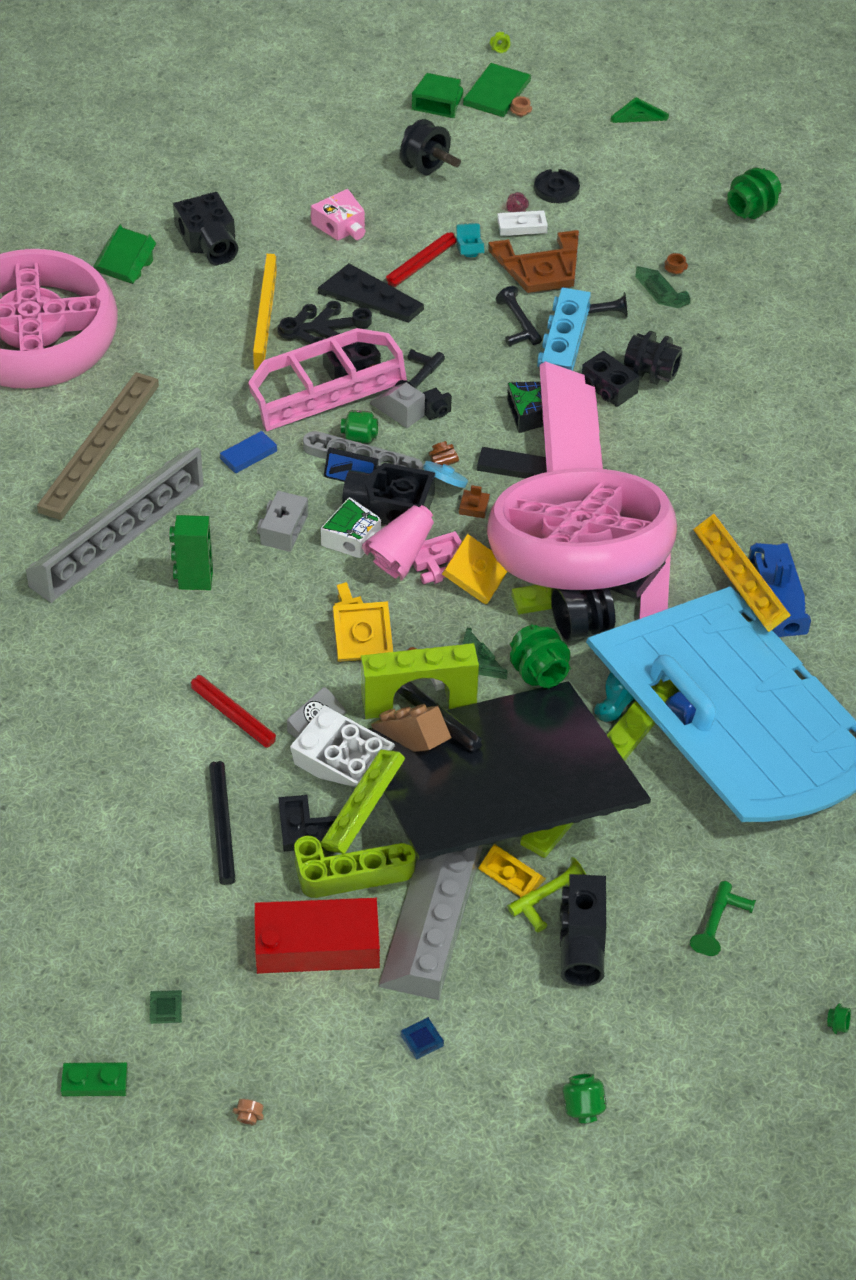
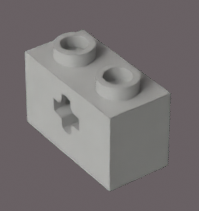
M277 491L273 501L270 500L268 502L265 518H261L258 523L257 534H260L261 545L291 552L308 517V498Z

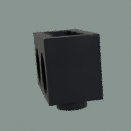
M355 342L341 347L354 365L356 372L381 363V353L375 344ZM333 351L323 354V366L332 380L349 375Z
M605 351L600 352L582 364L585 384L595 387V392L606 402H610L618 407L638 393L640 376Z

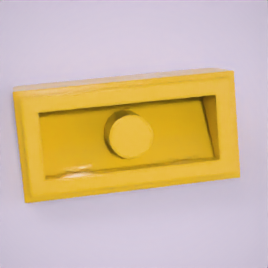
M495 844L478 867L479 870L519 897L526 895L532 890H536L546 879Z

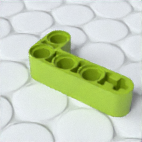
M303 836L294 845L295 867L303 894L310 898H319L407 881L412 878L415 871V852L410 845L405 843L324 857L321 843L315 837Z

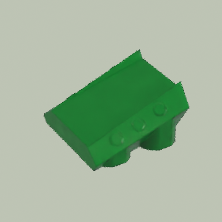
M120 224L112 233L93 268L101 274L133 284L135 280L140 278L142 268L151 265L153 262V249L156 246V242L150 234L146 236L123 228Z

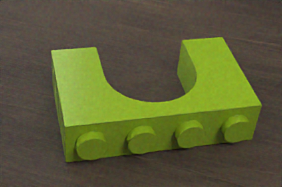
M474 643L361 655V699L365 719L380 718L379 714L393 709L395 692L407 682L421 678L437 679L445 683L444 689L449 709L477 703L479 663Z

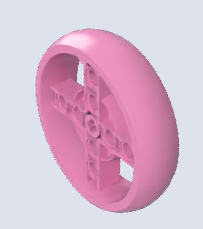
M23 249L0 254V293L16 289L0 299V338L8 345L20 348V351L0 349V386L23 389L48 387L69 381L92 368L107 352L117 327L118 310L116 301L104 277L82 259L59 251ZM41 286L68 290L82 297L60 298L53 291L41 288ZM83 330L68 341L44 348L57 341L64 332Z
M595 468L550 471L531 476L513 484L502 492L495 501L487 525V535L491 550L505 570L529 583L566 590H593L615 587L649 575L667 559L674 546L677 534L675 511L669 498L658 486L636 475Z

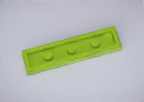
M383 749L378 752L321 841V846L326 851L346 853L405 760V757L400 752Z

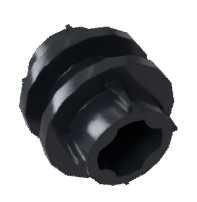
M649 330L646 335L637 333V335L632 336L625 352L624 365L638 374L640 380L646 372L650 374V383L657 385L660 380L672 381L681 364L682 347L674 345L673 338L665 336L661 343L656 342V332Z

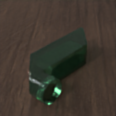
M640 266L636 267L635 277L658 304L681 308L691 303L689 293L687 291L677 293L658 270Z

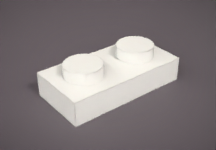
M544 211L498 213L497 215L500 236L547 233L548 225Z

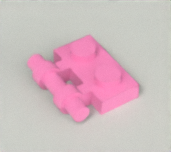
M456 531L424 541L413 562L417 572L425 569L428 570V572L420 575L423 584L430 582L436 584L442 582L443 578H446L442 575L446 567L439 568L438 565L449 562L462 541Z

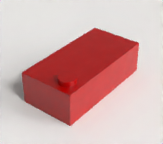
M377 897L254 903L257 974L380 968Z

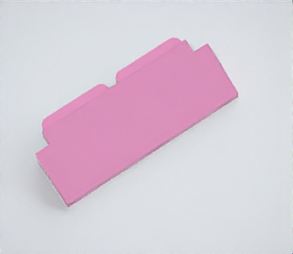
M545 361L540 364L547 472L577 468L603 469L595 387L585 384V376L583 374Z

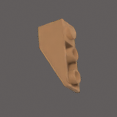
M422 704L412 709L410 706L397 711L390 709L379 714L380 719L371 724L373 729L414 752L430 750L451 738L438 706L426 707L425 704Z

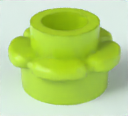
M504 32L495 33V36H492L490 39L491 49L498 53L506 52L510 48L509 35L504 34Z

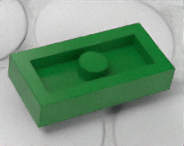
M127 1062L63 1063L61 1095L126 1096Z

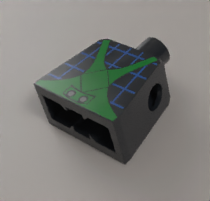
M541 381L508 383L507 402L518 433L543 427Z

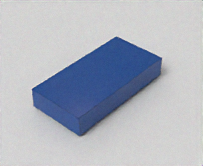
M260 431L221 452L220 459L236 474L277 452V444L263 431Z

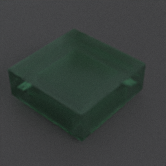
M182 990L150 991V1024L182 1023Z

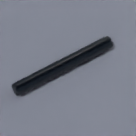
M407 682L396 691L415 707L425 704L426 707L438 706L450 735L471 752L481 749L483 744L481 743L482 738L412 682Z
M213 761L209 764L219 882L222 885H231L236 880L225 764L222 761Z

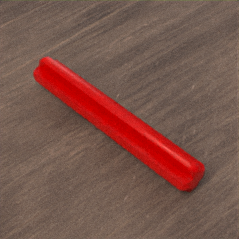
M453 232L445 233L386 276L388 285L398 286L456 244L455 234Z
M197 675L192 679L191 688L260 744L269 748L276 742V734L205 677Z

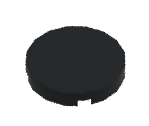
M552 169L545 170L538 174L534 182L536 195L549 203L560 204L569 202L578 196L580 190L578 177L564 169H558V172H552Z

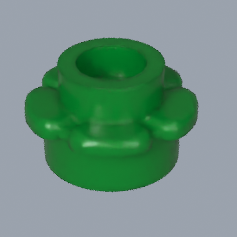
M838 1003L835 1009L830 1008L828 1012L827 1026L832 1027L834 1034L838 1032L847 1033L851 1022V1009L842 1007V1004Z

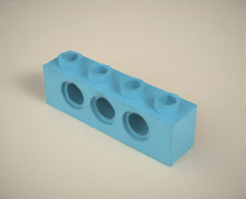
M562 287L560 296H555L553 302L555 314L549 316L547 329L550 332L544 335L542 348H545L544 353H539L537 367H540V364L546 361L572 371L574 370L590 309L591 292Z

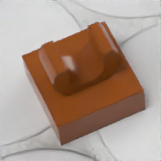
M471 485V491L464 490L459 507V515L485 519L490 494L482 493V487Z

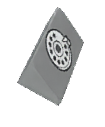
M323 687L287 719V732L298 738L324 705L343 716L347 713L346 709L326 687Z

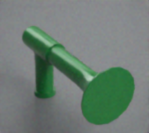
M721 881L703 933L696 934L690 939L692 949L697 953L707 956L719 954L721 945L715 939V935L726 905L729 904L752 913L756 900L732 894L731 883Z

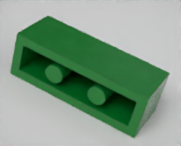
M176 515L175 526H170L169 532L170 543L175 544L171 548V560L176 561L173 565V579H178L179 590H211L213 557L209 516Z

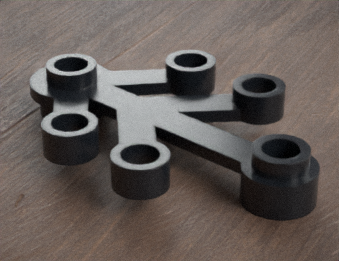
M328 302L326 308L318 316L317 307L313 304H306L295 318H283L277 327V332L284 339L297 338L312 344L324 340V338L315 337L307 332L313 331L326 338L341 334L332 330L335 328L356 326L359 329H366L372 324V312L367 308H357L353 311L352 317L328 320L331 316H337L341 313V304L339 302ZM315 318L312 322L304 323L307 319Z

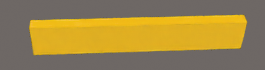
M266 254L253 349L254 370H257L266 358L277 275L275 254Z
M714 513L693 529L768 632L791 616Z

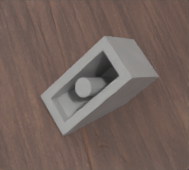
M403 383L388 388L371 400L370 404L405 428H409L424 416L425 394L408 383Z

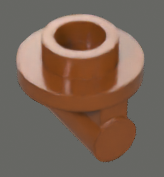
M446 441L433 445V451L429 452L431 462L440 465H450L459 462V457L454 450L453 444L447 445Z

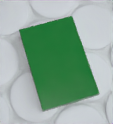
M490 63L464 97L463 105L504 118L510 110L513 99L519 97L531 81V74Z

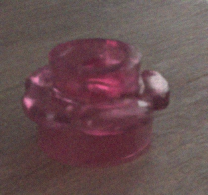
M515 192V194L512 193L508 196L506 206L510 213L526 212L529 202L523 193Z

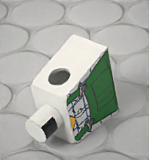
M348 498L321 527V545L361 558L365 554L362 544L381 530V520L358 502Z

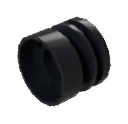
M552 588V613L555 624L564 641L572 642L584 639L588 636V630L592 635H597L615 628V608L609 588L593 590Z

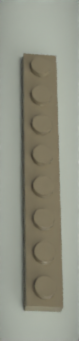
M138 372L134 373L38 503V513L58 520L64 518L159 387L157 378Z

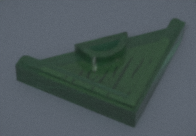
M467 627L462 644L474 643L479 663L478 675L507 680V669H503L488 647L481 643L472 633V628Z

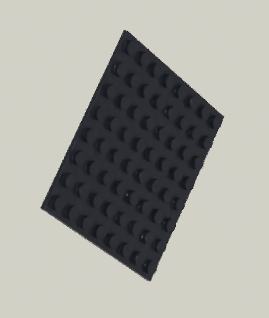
M569 681L559 683L550 689L542 687L448 709L449 713L482 738L481 743L483 745L481 749H477L475 752L468 750L452 736L447 741L430 750L414 752L377 730L368 728L370 731L394 743L395 747L391 751L400 752L405 757L384 794L419 861L433 859L452 852H461L484 844H493L496 841L512 837H521L525 834L541 830H550L557 826L578 823L585 819L606 816L613 812L634 809L651 803V798Z

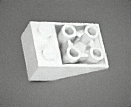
M324 705L290 748L294 764L320 779L357 787L381 749L391 751L395 744Z

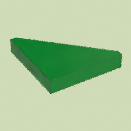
M635 97L613 114L610 122L667 121L669 114Z

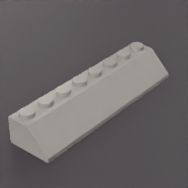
M194 448L180 453L172 460L167 461L155 473L149 475L135 488L130 489L115 503L110 504L106 510L92 518L78 531L73 532L57 547L52 548L49 553L37 562L32 563L26 569L29 588L52 603L203 487L201 450Z
M483 845L468 848L461 852L440 855L433 859L420 861L417 859L379 987L435 1000L440 999Z

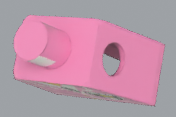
M348 189L311 205V223L334 239L341 240L351 235L355 240H359L364 236V209Z

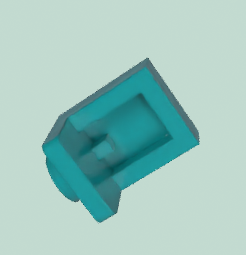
M457 224L456 239L457 249L460 254H464L465 257H476L478 253H485L484 242L480 234V224Z

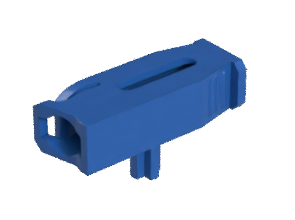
M753 544L750 546L748 559L754 564V567L791 615L772 631L778 637L806 635L809 633L811 618L808 614H805V595L788 544Z

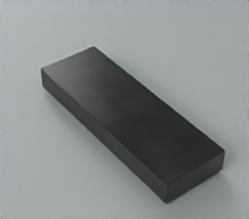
M482 447L477 463V471L526 479L547 472L546 457Z

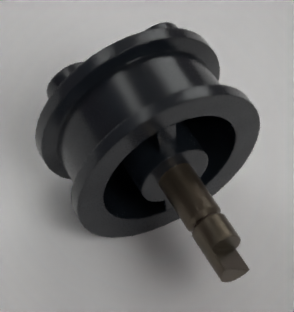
M420 119L405 129L399 159L406 167H416L420 174L428 176L439 169L444 162L456 168L461 164L460 159L449 154L451 137L446 128L435 126L430 120Z

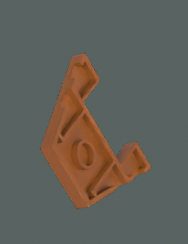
M578 230L557 233V242L560 249L515 255L509 239L488 242V251L527 293L562 287H574Z

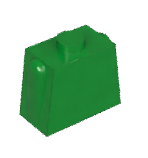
M426 73L412 92V110L455 119L458 105L464 94L461 79Z

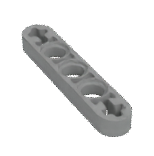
M309 432L303 438L304 451L315 457L326 459L329 447L342 448L348 452L377 458L378 467L382 462L390 461L394 465L423 470V464L417 458L322 432Z

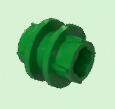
M756 167L748 169L744 174L732 180L730 190L727 193V204L737 216L744 219L747 217L757 219L763 216L765 212L771 211L776 207L779 195L781 194V183L775 173L770 170Z
M531 624L519 630L510 643L512 648L510 662L515 670L519 672L525 683L532 686L540 685L543 688L550 689L566 678L569 670H571L568 664L570 661V649L564 641H561L560 636L554 629Z

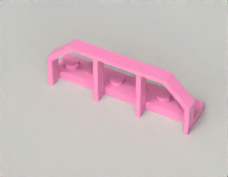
M356 328L264 360L248 384L250 393L259 406L262 423L267 432L394 387L398 381H407L403 353L389 333ZM355 342L383 345L389 348L395 358L356 372L354 365L341 347ZM333 351L349 375L313 387L312 381L299 362ZM291 365L306 390L266 403L258 388L269 372Z

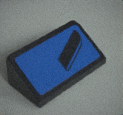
M329 447L324 477L345 482L349 470L365 473L373 472L378 468V459Z

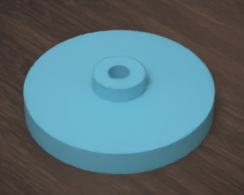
M426 461L423 466L425 471L435 472L436 478L451 485L465 488L468 483L464 476L455 472V469L449 465H440Z

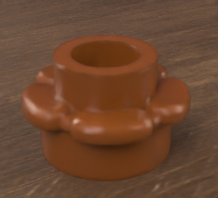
M673 253L667 257L664 268L672 274H681L687 270L688 264L686 263L685 256Z

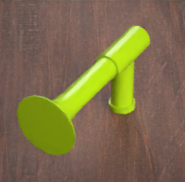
M571 857V864L563 874L507 905L512 916L515 917L523 912L537 933L546 929L547 923L542 920L533 906L562 888V886L568 885L569 874L586 875L578 860Z

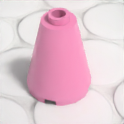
M423 505L420 507L412 506L368 538L362 544L363 551L367 556L371 552L375 558L373 562L379 568L395 579L399 576L400 580L403 581L434 524L432 512Z

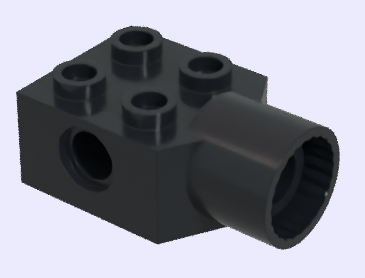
M218 192L207 193L173 203L174 224L191 253L205 254L207 260L215 266L229 263L236 257L238 244L235 241L234 218Z
M383 463L371 473L349 470L344 482L342 504L348 498H351L377 515L382 524L388 525L414 505L417 507L423 505L430 510L435 495V472Z
M569 874L568 886H562V903L560 905V921L562 922V929H560L561 977L565 982L574 986H592L601 982L604 978L607 927L606 876Z

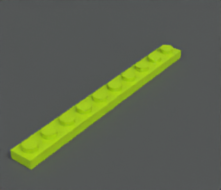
M660 679L658 684L651 686L665 703L669 697L680 691L670 679L664 682ZM635 701L607 736L625 761L656 723L641 705ZM574 823L557 826L550 830L525 834L521 838L520 845L546 858Z

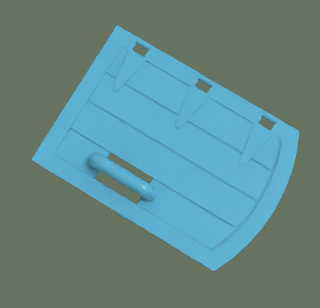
M732 586L587 639L586 643L741 822H769L810 815L832 807L856 793V738L849 732V730L853 729L856 733V720L822 683L808 672L802 665L803 663L772 630L770 632L767 631L749 605ZM745 613L752 621L748 622L741 614ZM798 670L805 679L801 680L794 671ZM660 679L663 682L670 679L695 707L696 712L692 723L684 725L651 686L658 684Z

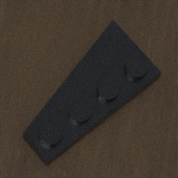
M350 263L318 287V294L326 296L328 294L337 297V300L345 303L350 301L359 304L361 308L375 309L380 311L382 315L407 323L424 310L423 303Z

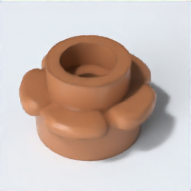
M522 96L514 98L510 111L518 116L531 113L532 106H530V100Z
M239 1099L237 1108H233V1112L238 1115L237 1120L241 1123L256 1125L257 1120L264 1119L262 1114L264 1106L259 1102Z

